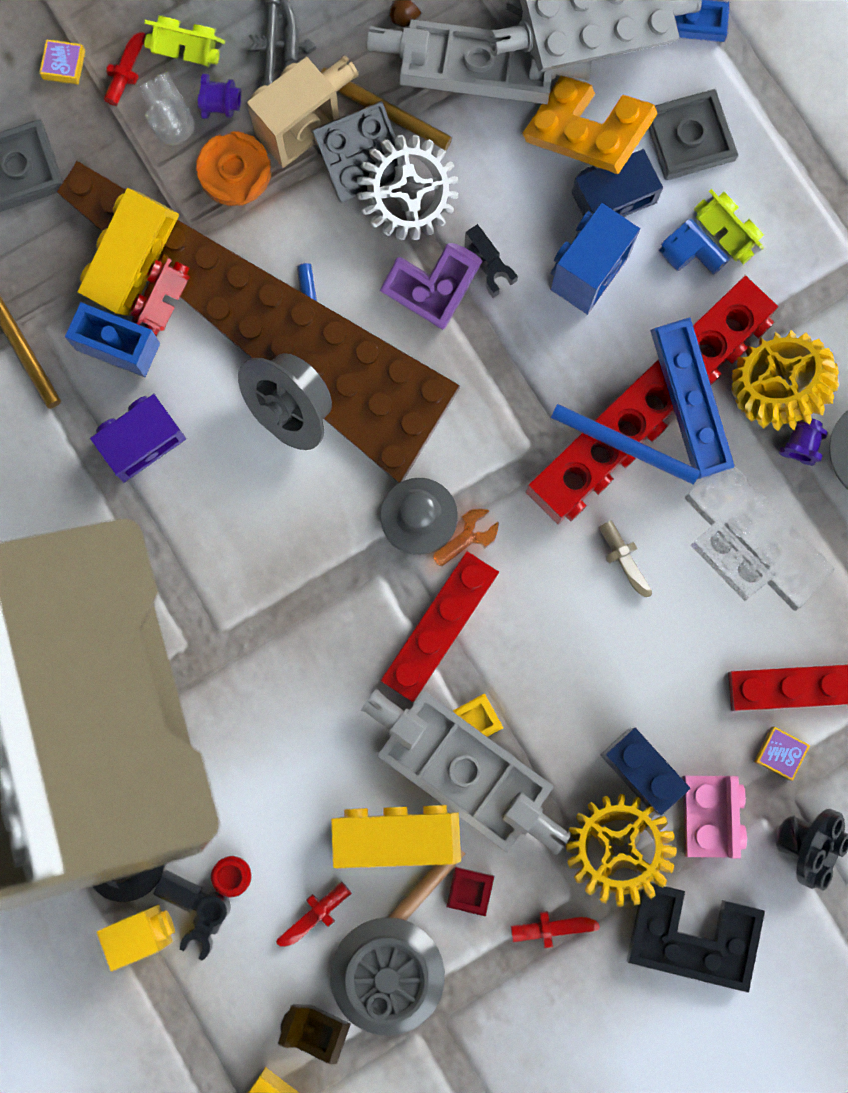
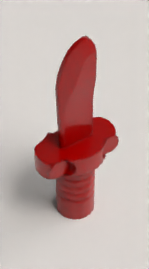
M138 32L131 37L119 65L109 64L107 66L106 73L113 78L104 96V101L110 105H118L126 83L133 85L137 83L139 76L132 71V68L145 42L146 34L144 32Z
M341 881L320 901L312 894L306 899L312 909L276 940L277 945L286 947L295 944L320 920L327 927L331 926L335 922L330 914L331 911L347 899L352 892Z
M545 911L539 912L540 922L511 926V935L513 942L543 939L544 948L553 947V936L594 932L600 929V925L596 920L589 917H573L550 922L549 913Z

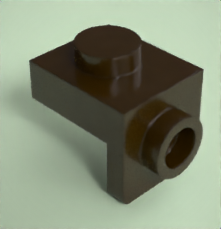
M292 1004L282 1019L278 1045L284 1048H297L327 1064H337L351 1023L313 1005Z

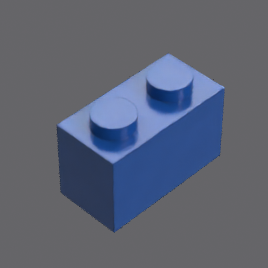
M80 302L65 335V338L76 351L142 377H146L160 346L159 340L151 329Z

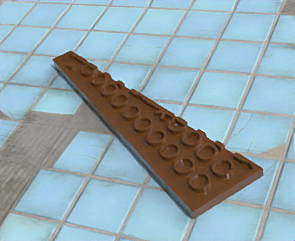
M76 161L57 193L97 228L103 231L108 228L114 216L113 207L117 198L125 193L126 189ZM177 220L158 261L161 260L164 253L171 259L170 266L173 267L175 262L178 261L190 267L187 273L190 278L180 297L250 358H263L271 361L277 355L287 353L297 356L308 363L323 379L331 396L332 409L324 420L396 482L404 481L458 393L460 385Z

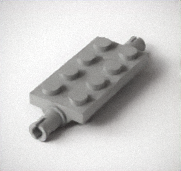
M520 0L523 10L522 21L519 22L518 26L490 30L488 32V44L495 43L494 47H490L493 56L520 49L529 52L535 58L538 72L674 43L680 39L674 16L697 13L701 10L702 2L701 0Z
M412 19L409 28L404 27L403 31L370 26L367 41V51L369 52L377 51L400 55V59H403L400 85L548 104L551 79H555L556 75L589 81L592 61L538 72L535 58L529 52L523 51V49L493 56L490 47H494L495 43L488 44V32L490 31L488 29Z
M377 689L371 694L369 698L382 709L379 710L366 701L361 711L366 712L389 729L388 734L391 736L377 755L379 758L441 804L447 805L449 810L459 812L461 819L504 851L508 852L521 833L523 835L529 833L556 855L563 848L562 844L550 835L554 834L566 843L571 833L542 813L543 808L541 807L554 787L552 784L425 691L411 710L406 708L405 711L380 694Z

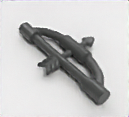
M265 0V5L268 7L266 37L264 35H249L253 41V44L248 49L249 51L264 52L266 50L264 81L261 82V87L269 86L274 82L275 48H284V69L292 63H298V49L304 50L306 54L316 49V44L309 39H306L304 43L299 42V28L296 24L292 6L288 0ZM279 6L283 8L287 24L284 32V41H275L277 8Z

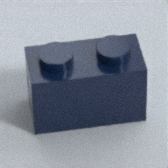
M641 149L630 155L619 174L596 166H590L582 170L575 178L572 195L583 216L588 211L594 214L600 204L603 203L625 217L657 203L663 186L645 150Z
M636 727L627 729L600 754L634 794L641 798L643 804L646 807L649 805L653 807L655 815L662 816L691 789Z

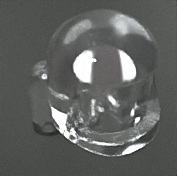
M165 71L154 77L155 81L150 79L140 84L138 88L149 107V111L144 113L155 136L162 143L172 146L183 143L193 134L195 122L168 71Z

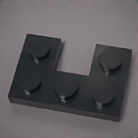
M650 883L655 891V896L649 898L644 890H641L640 904H638L626 960L628 963L749 993L765 915L764 910L722 900L715 937L712 940L677 931L686 891L668 886L661 887L656 883Z

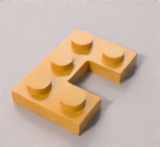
M560 76L549 93L548 104L540 106L522 134L526 142L619 174L658 113L655 105L622 94L605 122L601 124L580 117L595 95L592 84Z

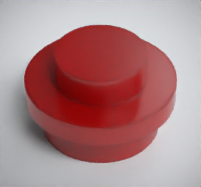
M227 856L220 859L214 865L211 872V882L214 889L225 897L241 895L248 889L252 880L250 866L244 859L238 856Z

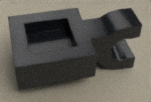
M478 224L465 232L464 246L482 260L480 268L487 275L486 288L492 298L497 296L500 290L494 282L497 277H504L510 285L517 282L518 275L511 267L502 262L499 258V251Z

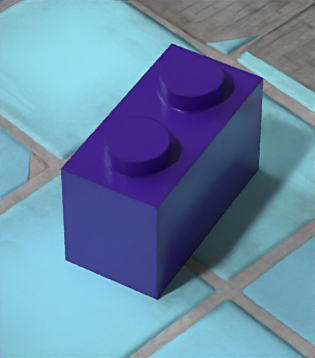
M153 394L148 398L143 396L129 405L128 412L118 419L112 418L103 422L96 429V434L90 437V439L115 475L125 483L184 442L186 437L156 395Z

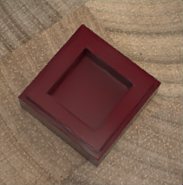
M455 866L446 907L486 917L495 876Z

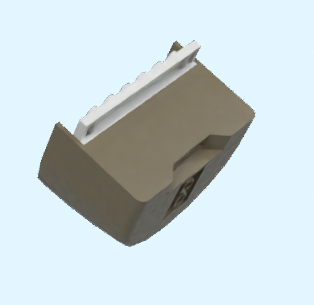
M116 519L0 542V913L197 855L205 849L218 833L220 827L219 816L202 753L191 745L154 606L158 590L142 531L133 520Z

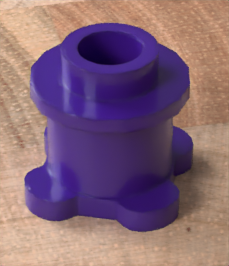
M203 73L198 94V108L201 110L202 119H209L210 112L226 114L227 118H232L234 111H239L241 107V89L235 88V82L232 79H229L227 83L210 81L209 74Z
M812 418L810 425L800 420L797 421L795 430L789 426L792 430L789 442L786 443L785 447H780L779 454L810 466H814L816 462H821L823 455L818 450L821 441L826 439L828 432L822 428L823 423Z

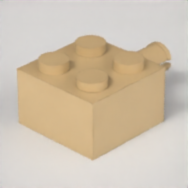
M342 56L339 61L323 73L317 69L308 57H305L299 63L288 65L282 71L280 77L269 86L265 85L258 88L247 102L255 136L282 168L286 167L314 145L312 129L340 118L336 92L352 79L358 77L354 64L352 62L347 64L349 62L348 57Z

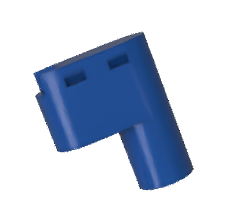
M692 218L661 243L662 247L659 249L662 256L677 272L697 257L714 275L730 260Z

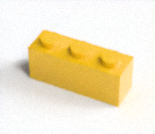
M127 188L125 193L121 194L114 204V216L108 228L104 229L98 237L96 243L98 250L92 262L87 264L81 273V285L78 293L116 314L131 316L129 315L131 305L137 294L142 293L147 283L145 278L149 267L154 259L158 260L180 214L138 191Z
M447 805L423 806V814H408L407 806L384 807L383 815L368 816V808L344 809V817L331 818L333 868L452 865L461 862L459 812L447 813Z

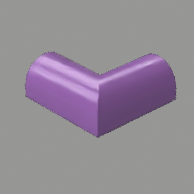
M448 243L429 275L402 257H397L379 291L444 330L482 264V260L470 250L458 244Z

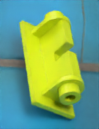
M159 15L157 22L145 20V24L153 27L152 34L147 33L145 37V48L151 49L152 54H160L178 59L180 45H184L183 60L202 64L206 67H210L211 64H218L220 51L215 49L216 42L225 44V40L215 36L216 29L194 24L193 31L179 28V20Z
M710 189L709 193L714 198L709 203L703 199L694 207L693 210L697 213L695 218L713 236L725 227L729 232L718 242L733 257L735 262L740 260L742 264H745L755 255L751 249L756 244L761 250L765 248L759 241L764 234L750 219L744 224L734 214L739 207L725 191L718 196Z

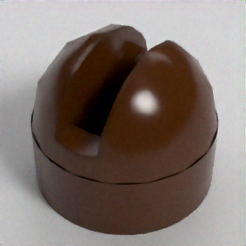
M394 0L390 6L389 16L393 23L403 28L410 26L411 19L417 20L421 16V11L411 0Z

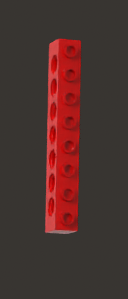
M746 275L693 325L698 344L710 345L716 352V357H707L702 354L710 385L722 375L718 368L727 360L734 364L747 351L748 347L744 343L753 334L759 339L775 323L771 316L779 306ZM726 320H737L742 326V331L731 330L727 326ZM659 359L595 421L619 433L621 432L618 423L622 421L631 422L636 427L637 434L628 437L640 443H643L647 438L654 442L668 428L664 421L674 412ZM650 395L659 397L663 402V409L655 410L650 408L646 403L645 397ZM581 433L528 485L526 494L557 524L565 518L571 522L587 507L583 500L592 491L597 495L602 493L614 480L610 474L620 464L626 469L636 458ZM595 447L606 449L610 455V461L606 463L597 462L591 455V449ZM575 473L582 478L583 487L577 490L570 489L565 485L563 477L566 474Z

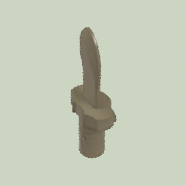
M612 520L598 527L612 550V553L605 556L606 561L610 564L618 560L634 590L643 597H650L652 590L630 553L638 549L634 541L626 545Z

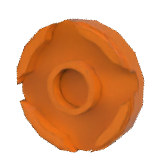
M240 131L230 132L231 134L223 136L219 134L212 137L201 148L196 160L197 176L204 192L214 201L227 206H242L256 200L266 190L271 178V162L264 145L254 136Z

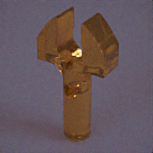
M471 509L461 518L465 523L463 532L433 554L434 561L437 565L444 566L471 544H481L486 549L496 539L499 522L497 521L488 531L473 533L476 522L487 516L489 510Z

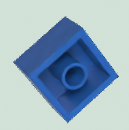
M603 203L600 204L594 214L588 211L575 230L578 234L572 244L566 241L554 258L556 264L550 273L554 276L551 291L588 315L630 257L641 228Z

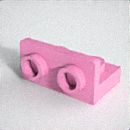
M683 776V780L691 788L683 795L685 857H728L741 859V849H746L747 832L745 825H740V808L745 807L746 794L744 785L739 784V777Z

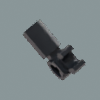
M165 870L153 895L189 913L191 910L197 912L193 920L195 929L190 930L182 938L180 950L185 951L191 940H199L202 943L203 949L198 959L203 961L213 948L211 935L218 934L223 921L230 913V900L218 892H211L207 895L201 892L202 887Z

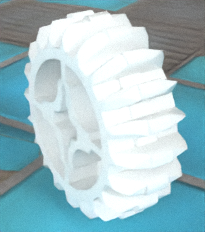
M403 135L395 137V148L389 140L382 141L381 147L384 155L376 149H372L369 152L370 157L376 162L375 165L369 162H362L361 168L370 173L369 178H357L358 184L367 185V192L358 193L357 199H369L370 201L369 205L362 208V213L367 215L375 211L376 215L372 218L370 224L373 227H377L385 221L382 233L386 236H390L396 227V237L398 240H405L408 230L412 240L420 239V227L426 235L434 234L431 221L438 226H444L446 221L440 212L452 214L454 208L447 204L446 201L447 199H457L459 196L457 192L449 191V184L458 183V177H447L446 174L447 171L454 167L453 162H446L441 165L440 161L444 157L445 151L438 149L431 155L433 141L426 140L420 148V139L417 135L410 137L408 147ZM409 156L422 161L431 171L433 178L423 179L419 177L415 172L414 164H410ZM397 158L398 166L395 167L394 180L390 184L380 187L383 171L391 161ZM406 182L414 183V185L424 184L423 187L415 188L414 191L409 192V195L408 193L391 192L392 189L401 188ZM435 189L430 207L424 214L418 217V210H421L420 200L426 192ZM393 197L400 202L402 211H406L407 221L392 215L384 206L382 198Z

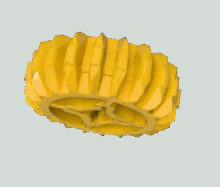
M790 330L786 337L782 338L775 331L773 340L770 341L760 337L759 347L747 346V357H739L737 359L738 368L732 370L733 383L731 389L733 396L736 398L735 401L738 409L745 413L746 418L750 422L757 420L763 429L771 422L773 428L777 431L786 423L795 430L797 421L800 420L810 425L812 420L811 414L815 413L823 416L825 411L824 404H833V392L838 391L839 370L837 363L834 362L833 353L829 348L824 347V343L821 342L820 338L812 341L811 336L807 332L799 338L796 337L792 330Z
M619 794L617 798L618 805L611 806L608 796L602 797L604 808L598 810L593 802L589 803L587 806L592 815L590 818L578 813L576 820L583 828H569L568 831L571 833V837L578 841L566 843L565 848L571 854H578L567 860L570 869L581 868L574 875L576 883H583L590 879L585 888V892L589 896L594 894L600 887L602 888L599 898L600 902L607 903L610 894L615 893L616 904L622 907L624 905V894H631L633 904L638 905L640 904L638 891L643 889L649 898L655 896V891L650 884L652 881L658 886H666L667 880L659 871L673 873L674 864L664 858L675 857L677 849L670 845H664L674 840L673 831H661L667 825L665 816L658 817L652 821L655 810L651 805L647 806L642 812L640 811L641 798L635 797L632 805L626 806L625 795ZM615 820L634 822L633 824L629 823L621 831H612L605 826L601 827ZM644 830L649 833L655 844V855L651 864L645 861L643 855L636 849L641 839L640 835ZM592 836L606 850L601 859V865L597 870L592 867L587 855L588 845ZM630 841V844L627 846L628 852L631 853L632 857L620 853L612 859V856L615 854L610 843L621 847ZM621 868H629L636 873H641L638 877L626 881L608 879L609 875L613 876Z

